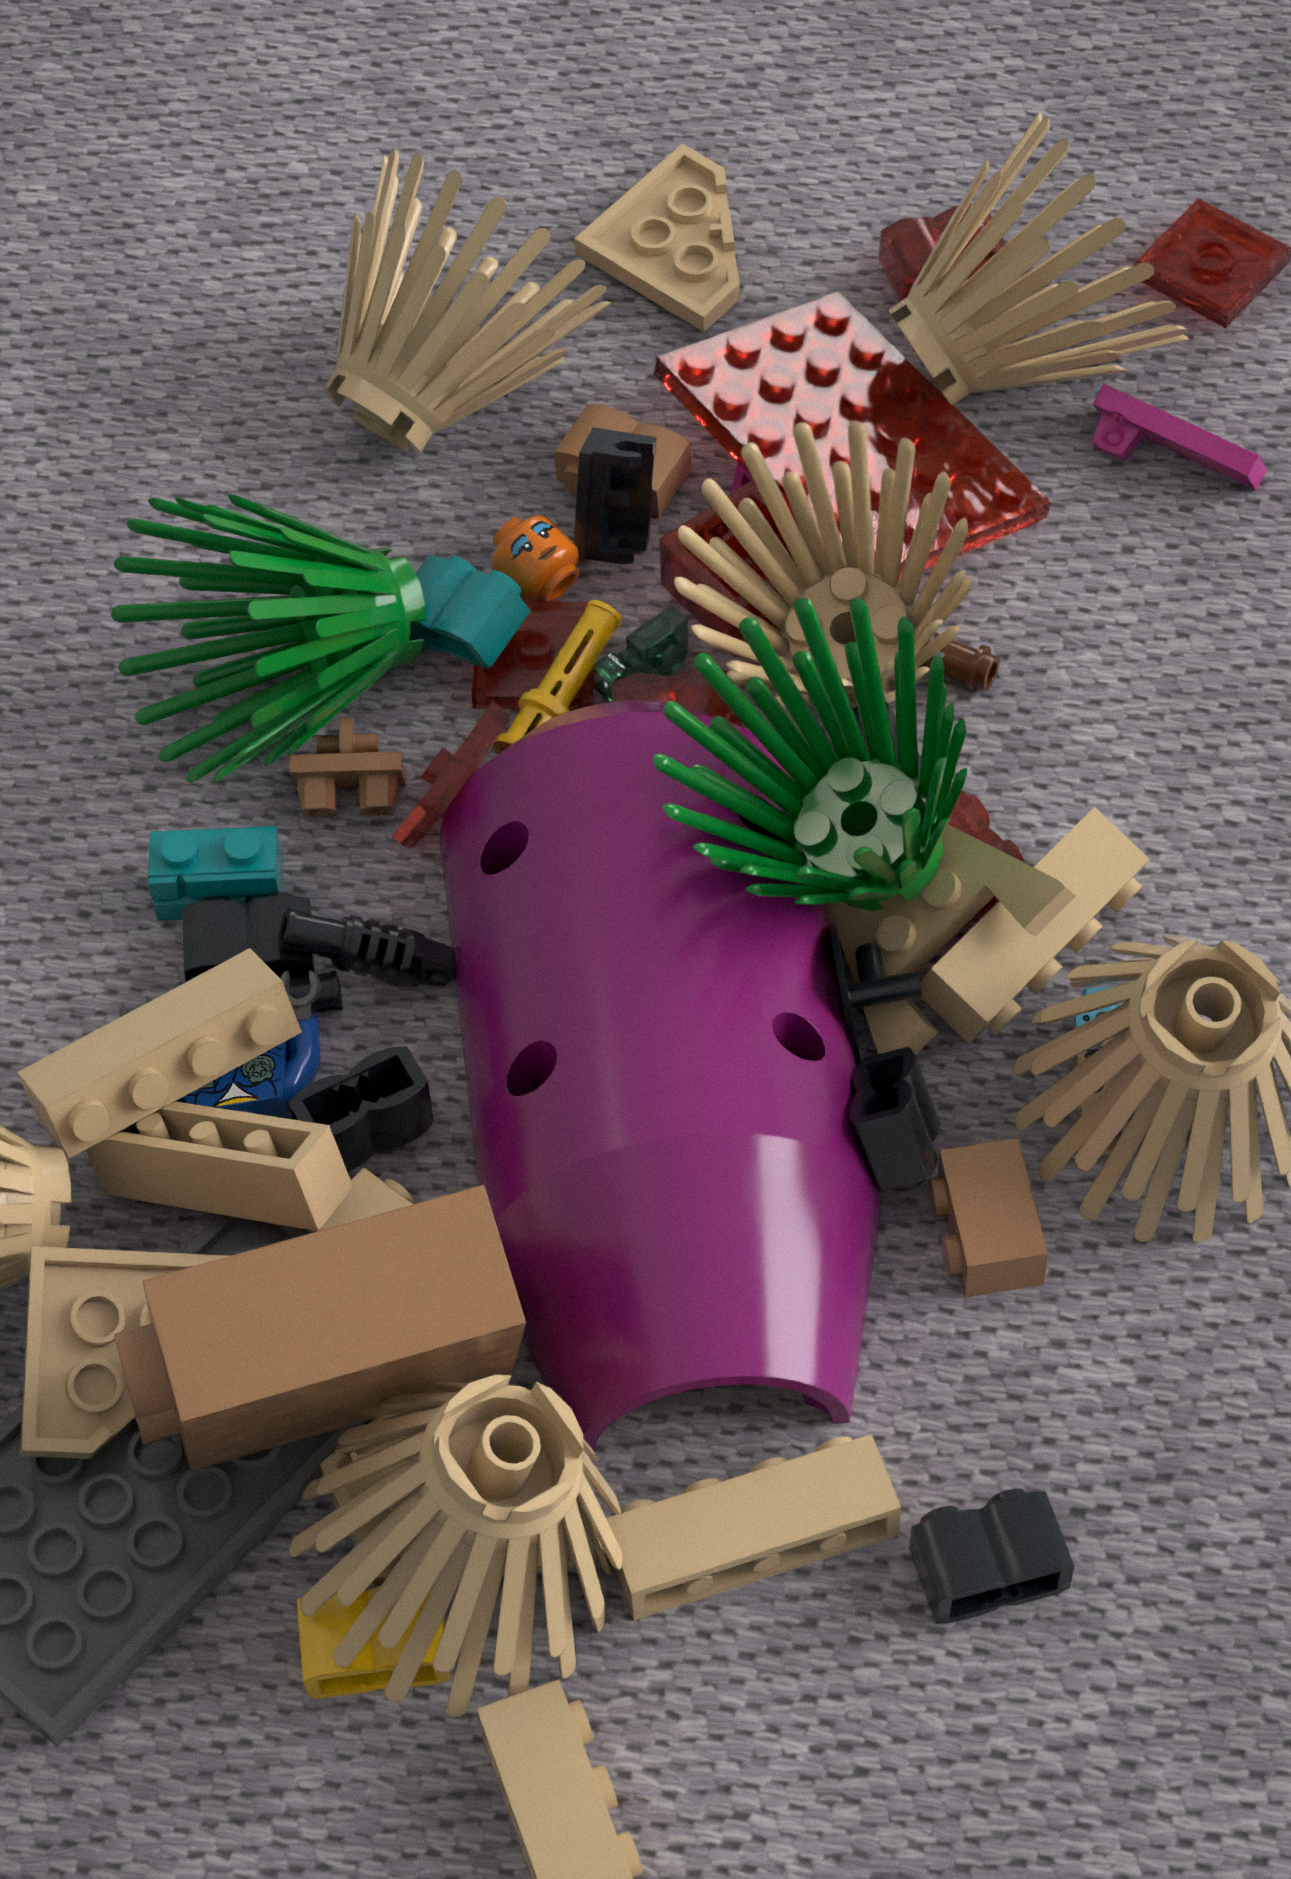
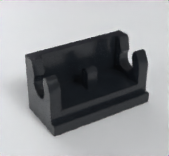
M592 428L579 452L574 544L579 552L578 561L584 562L585 559L613 564H631L634 562V550L646 551L650 538L657 437Z

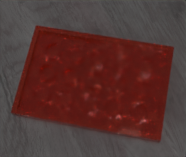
M839 292L657 357L653 375L750 476L751 474L742 458L741 449L749 442L757 444L795 522L796 519L781 481L782 476L790 471L799 475L816 520L793 436V427L797 423L804 422L810 425L841 542L842 537L832 466L835 462L843 461L850 467L848 425L851 421L863 423L867 432L874 559L876 554L882 473L885 469L895 471L900 440L902 438L911 440L915 446V456L899 580L923 499L928 493H932L935 481L943 471L949 476L951 487L925 569L936 565L956 524L963 518L967 520L968 531L959 555L1047 518L1052 502L954 405H951L946 397Z

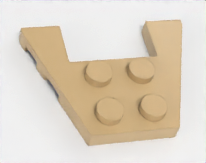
M947 825L941 838L943 841V856L935 877L918 896L904 902L900 894L891 899L880 901L885 909L876 911L850 907L844 902L828 903L833 921L837 925L839 939L854 982H860L855 951L863 944L872 943L880 948L885 977L914 971L919 972L994 896L997 897L1023 929L1036 936L1077 895L1060 880ZM911 999L863 1007L878 1054L910 1047L916 1055L938 1033Z

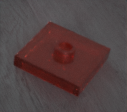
M1198 198L1134 262L1133 266L1140 263L1151 264L1154 268V274L1142 281V283L1226 329L1288 265L1291 258V247Z
M523 601L531 611L491 668L486 669L474 666L471 694L473 709L521 710L518 706L519 699L530 689L538 688L557 657L559 650L563 647L585 612L588 602ZM587 643L583 645L582 649L578 653L577 657L575 658L574 662L572 663L571 667L569 668L566 674L570 673L576 661L578 660L584 648L586 647ZM597 661L568 707L570 711L594 705Z
M492 702L452 753L442 747L421 776L423 780L429 783L428 787L392 835L393 839L409 849L411 847L414 848L449 807L510 721L508 719L509 713Z

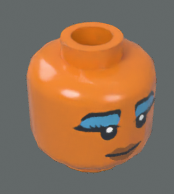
M534 515L523 521L519 517H513L497 531L493 538V543L497 548L491 559L492 570L500 571L512 578L522 589L519 597L526 603H536L541 600L546 604L553 603L571 588L580 574V570L576 567L579 560L577 546L546 516Z

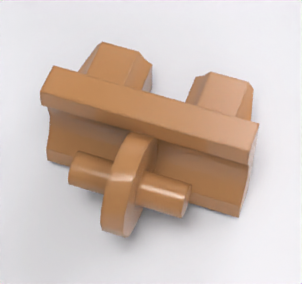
M340 717L339 735H317V754H295L289 757V774L295 788L298 790L301 808L306 818L337 816V787H359L361 815H394L398 798V786H406V767L403 765L401 752H379V735L356 734L354 717Z

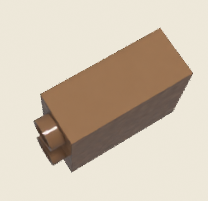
M480 1185L143 1280L151 1324L116 1333L114 1337L143 1444L180 1434L190 1471H195L404 1410L383 1409L377 1404L393 1395L438 1393L432 1388V1383H470L492 1375L512 1376L526 1321L485 1186Z

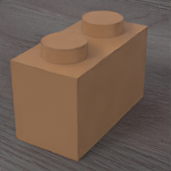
M1019 1138L939 1150L938 1176L928 1178L930 1204L934 1217H946L949 1235L942 1236L944 1263L949 1276L960 1275L965 1298L1044 1285L1048 1252Z

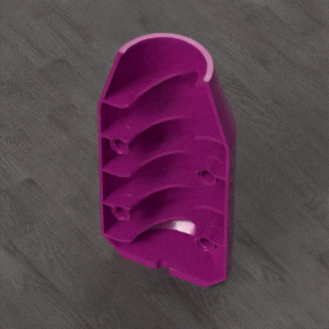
M644 700L615 701L591 705L564 713L539 725L492 758L469 777L449 803L440 830V849L451 947L455 948L457 968L454 975L478 1186H485L525 1317L526 1325L522 1336L544 1385L551 1388L572 1409L583 1433V1439L594 1452L597 1440L605 1429L631 1410L665 1396L712 1386L746 1384L775 1386L802 1393L806 1404L830 1414L833 1424L850 1422L882 1212L879 1189L875 1186L849 1117L850 1103L857 1094L853 1083V1073L857 1065L851 1048L830 933L831 919L828 903L794 904L799 897H771L752 894L746 891V888L757 883L807 884L722 870L711 863L710 857L702 855L693 848L697 843H709L787 862L677 822L667 816L663 810V805L668 803L676 804L782 842L793 844L659 772L653 763V756L657 753L664 754L690 769L694 764H701L785 812L669 721L664 714L665 702ZM683 707L710 728L713 716ZM730 723L787 773L750 730Z

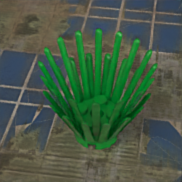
M228 494V498L235 506L286 527H281L217 505L204 506L175 497L177 503L158 498L148 499L151 507L157 511L204 523L212 529L268 544L142 519H131L126 525L132 532L188 543L196 548L229 554L230 562L233 565L121 556L114 561V567L118 571L132 574L180 577V586L190 591L287 596L128 604L114 607L111 611V617L119 623L214 618L185 623L181 628V633L186 639L191 640L246 633L123 659L119 663L118 669L124 676H134L281 645L195 673L192 680L198 688L143 707L135 714L137 723L147 725L310 665L309 668L220 711L214 716L212 723L165 746L159 753V760L163 762L172 761L250 720L255 729L193 767L188 772L186 781L193 782L202 778L237 755L236 758L215 773L213 783H216L303 723L266 754L264 766L275 762L287 751L288 757H290L386 671L413 663L422 650L424 639L409 641L411 633L410 623L426 620V606L420 582L411 564L405 557L388 559L386 555L393 549L383 547L369 550L255 501L254 503L232 494Z
M799 598L794 602V610L811 655L806 651H798L794 654L792 660L824 731L755 618L747 617L741 620L739 630L795 723L761 678H749L745 688L767 720L707 653H700L694 659L696 671L787 773L723 717H714L710 722L709 728L680 704L668 701L664 705V714L669 721L785 812L704 765L694 764L690 769L664 754L657 753L653 756L654 766L659 772L793 845L676 804L663 805V810L668 817L677 822L787 861L783 862L709 843L695 844L693 848L702 855L710 857L711 863L717 868L807 884L757 883L746 888V891L752 894L771 897H799L794 904L844 902L850 907L863 910H883L885 908L880 901L891 899L900 894L904 902H907L918 896L935 877L943 856V841L941 838L951 819L950 815L962 791L967 775V768L961 769L956 774L952 783L966 737L965 720L962 718L956 723L951 736L954 721V703L949 704L945 708L947 688L943 681L944 664L940 654L937 653L930 665L920 776H918L914 628L906 617H901L897 627L898 652L894 657L897 763L868 607L862 599L852 598L849 609L856 642L846 644L845 656L866 740L865 744L815 608L810 600Z

